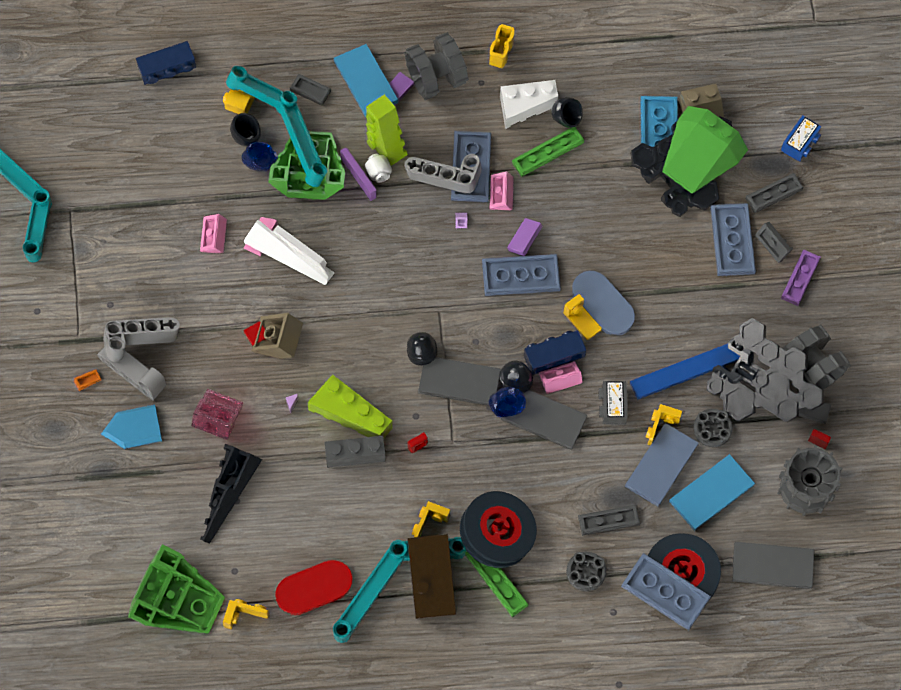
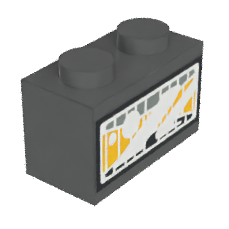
M603 381L602 388L598 389V398L602 399V406H599V418L603 419V424H626V381Z

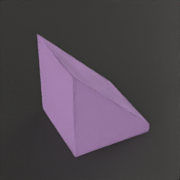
M455 213L456 228H467V213Z
M297 394L286 397L290 413L298 400Z

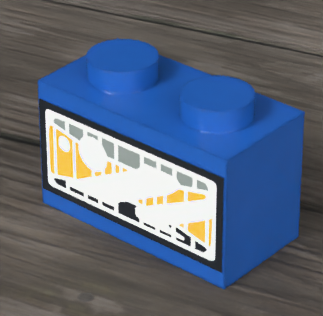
M802 115L783 142L781 151L800 162L803 156L807 157L809 155L812 143L816 144L820 139L821 134L819 132L821 126Z

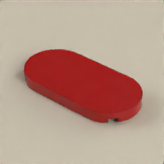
M328 560L281 580L275 592L276 602L284 612L291 615L304 614L346 596L352 586V573L348 566L341 561Z

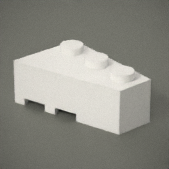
M550 80L501 86L500 101L505 129L519 121L523 122L526 118L535 114L539 115L552 109L553 104L558 100L556 81Z

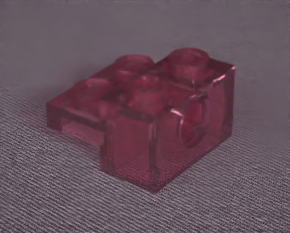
M207 389L193 413L191 426L228 440L243 407V402Z

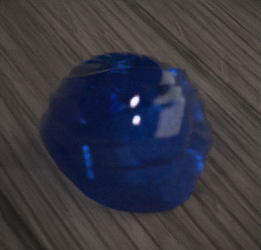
M263 142L251 143L241 155L244 165L255 171L269 170L271 165L275 164L278 159V154L271 145Z
M514 387L501 388L495 394H492L488 400L491 411L497 417L515 416L526 408V398L523 392Z

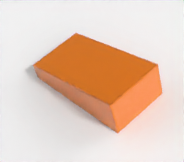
M96 369L74 378V383L79 391L101 381Z

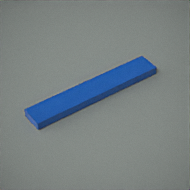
M728 344L631 380L630 385L638 400L712 372L713 368L717 365L727 366L735 363L740 355L728 349Z

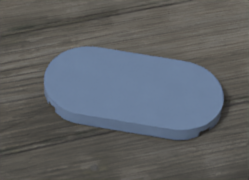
M585 271L575 278L572 285L573 297L580 294L584 298L583 307L599 324L603 332L610 335H623L632 328L635 319L632 306L604 275L596 271Z

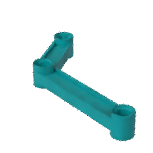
M234 66L226 79V85L232 90L240 89L276 108L283 118L306 174V183L312 187H318L327 174V168L319 158L297 105V96L291 91L283 92L248 74L247 70L242 66Z
M0 149V174L32 203L25 242L22 247L26 259L32 263L37 262L42 257L52 200L46 189L41 187ZM41 198H46L45 201L39 202ZM31 249H36L35 252L28 253Z
M461 537L448 539L450 559L459 560L465 557L467 550L462 543ZM395 540L391 543L382 559L339 620L334 624L333 636L337 642L345 643L350 639L402 562L409 561L407 541ZM460 545L463 547V550L458 552L453 547ZM396 548H401L404 552L400 555H397L393 552V550ZM340 628H345L347 630V633L345 635H339L337 633V630Z

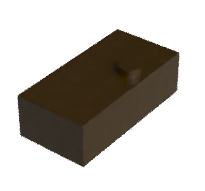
M448 534L407 538L415 619L456 615Z

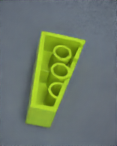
M384 94L366 106L367 144L372 150L375 149L379 155L386 156L392 166L408 154L403 148L405 142L400 137L402 130L398 125L400 122L396 107Z
M334 375L307 402L308 411L316 412L324 418L336 421L346 428L349 427L356 430L357 433L366 437L383 436L384 439L393 429L390 418Z

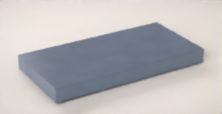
M454 131L453 167L460 168L465 156L475 154L479 157L482 172L473 192L462 193L451 190V201L488 202L491 133Z
M748 203L711 205L710 211L717 276L755 274Z
M557 254L482 259L485 296L556 292L561 290Z
M665 423L625 484V487L659 507L698 446V442Z
M644 553L621 585L622 588L688 631L711 598V596Z

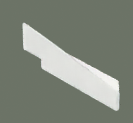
M257 220L244 240L245 244L324 285L334 275V272L326 267L327 262L324 258L278 225L272 231L261 221Z

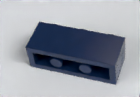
M188 41L136 58L137 67L144 85L154 84L158 80L172 78L176 74L190 72L196 68L195 58Z
M578 330L574 332L567 331L562 336L556 338L549 337L542 343H532L524 348V358L532 375L586 356V348Z

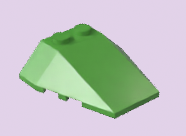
M688 106L677 120L676 129L662 172L693 194L731 167L736 166L748 151V148L739 132L710 110Z
M309 131L319 158L327 168V174L318 187H312L306 183V174L293 142L289 138L285 144V149L279 153L277 161L270 167L268 181L273 187L289 198L326 200L344 188L345 170L342 167L341 158L338 155L332 133Z
M162 544L149 564L137 589L128 617L145 626L209 634L225 597L208 580H205L198 573V570L184 559L185 557L181 553Z

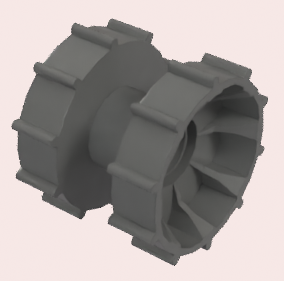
M448 32L435 37V40H433L435 54L427 57L425 50L419 44L407 48L406 52H404L411 80L414 81L418 93L424 100L437 96V93L440 92L437 79L445 76L453 88L466 84V81L469 80L467 67L461 51L454 38Z
M820 324L796 336L783 349L788 351L796 347L808 355L804 381L809 384L812 383L823 390L843 376L851 365L842 351L830 354L828 357L824 355L821 350L824 349L831 338Z
M817 445L814 448L802 450L798 448L792 458L786 460L784 464L786 470L781 471L779 475L781 481L777 494H781L783 501L787 504V509L791 508L800 512L802 516L815 512L822 513L828 502L834 500V491H838L841 487L839 480L843 468L838 466L837 461L833 457V452L829 454L817 448ZM805 478H811L814 483H807Z

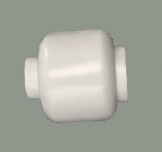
M373 154L365 163V169L372 181L381 183L390 178L392 168L386 156Z

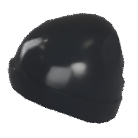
M560 98L552 106V118L566 128L576 127L580 124L583 117L582 105L574 98Z
M240 113L233 118L230 132L235 142L241 146L256 144L261 136V129L257 119L248 113Z
M418 332L410 336L407 342L409 360L419 366L427 365L435 360L437 344L429 333Z
M518 360L506 363L500 371V381L505 389L510 392L523 393L528 391L533 385V375L530 369Z

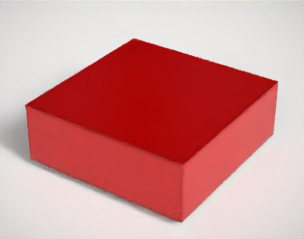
M260 321L243 330L252 347L257 338L261 324ZM263 325L257 343L266 339L264 337L265 328Z
M813 429L808 441L826 449L831 437Z
M425 432L408 441L410 453H414L428 444V437Z

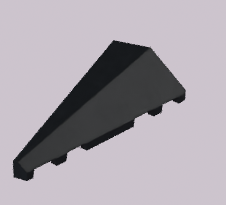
M228 444L224 445L223 449L226 451L225 458L220 460L221 473L216 478L209 503L211 512L209 518H206L204 523L207 525L204 536L200 538V540L209 544L263 460Z

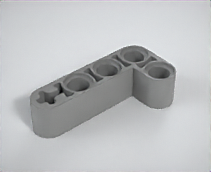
M475 154L465 156L460 168L417 157L408 158L404 165L408 177L412 180L462 193H471L475 190L482 172L479 157Z
M171 317L109 321L105 325L103 336L106 356L110 361L118 362L124 356L125 345L174 342L178 336L180 323L177 319Z
M105 347L97 354L102 362L151 400H154L166 387L165 379L159 371L153 367L149 370L125 350L122 360L118 362L110 361L107 358Z

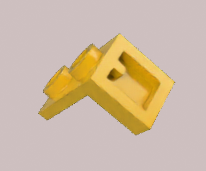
M578 294L564 305L563 314L586 340H590L602 328L583 307L584 298Z
M660 404L658 410L654 409L651 420L655 422L653 428H648L646 438L649 441L647 445L651 446L659 419H663L668 424H679L682 411Z
M428 501L427 506L422 507L419 514L421 520L419 524L414 525L411 535H414V537L421 536L429 516H432L431 518L437 522H448L450 509Z
M235 599V601L229 600L223 619V626L232 630L233 624H237L240 613L237 611L266 619L269 617V611L266 610L265 606L259 604L251 606L246 601Z

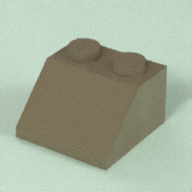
M716 83L681 91L679 104L682 113L688 106L708 109L716 116L724 118L722 99Z
M289 313L261 316V324L251 351L278 359L293 358L303 322ZM263 325L265 328L264 337L266 339L257 343Z

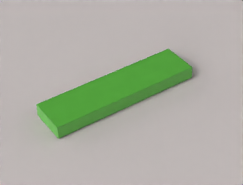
M572 127L513 159L512 164L520 176L523 177L584 143V139L576 127Z
M468 552L465 553L467 559L511 617H514L528 607L526 600L501 568L484 565L474 559Z

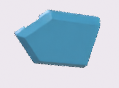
M150 405L117 412L101 435L115 442L123 449L161 442L162 438L156 406Z

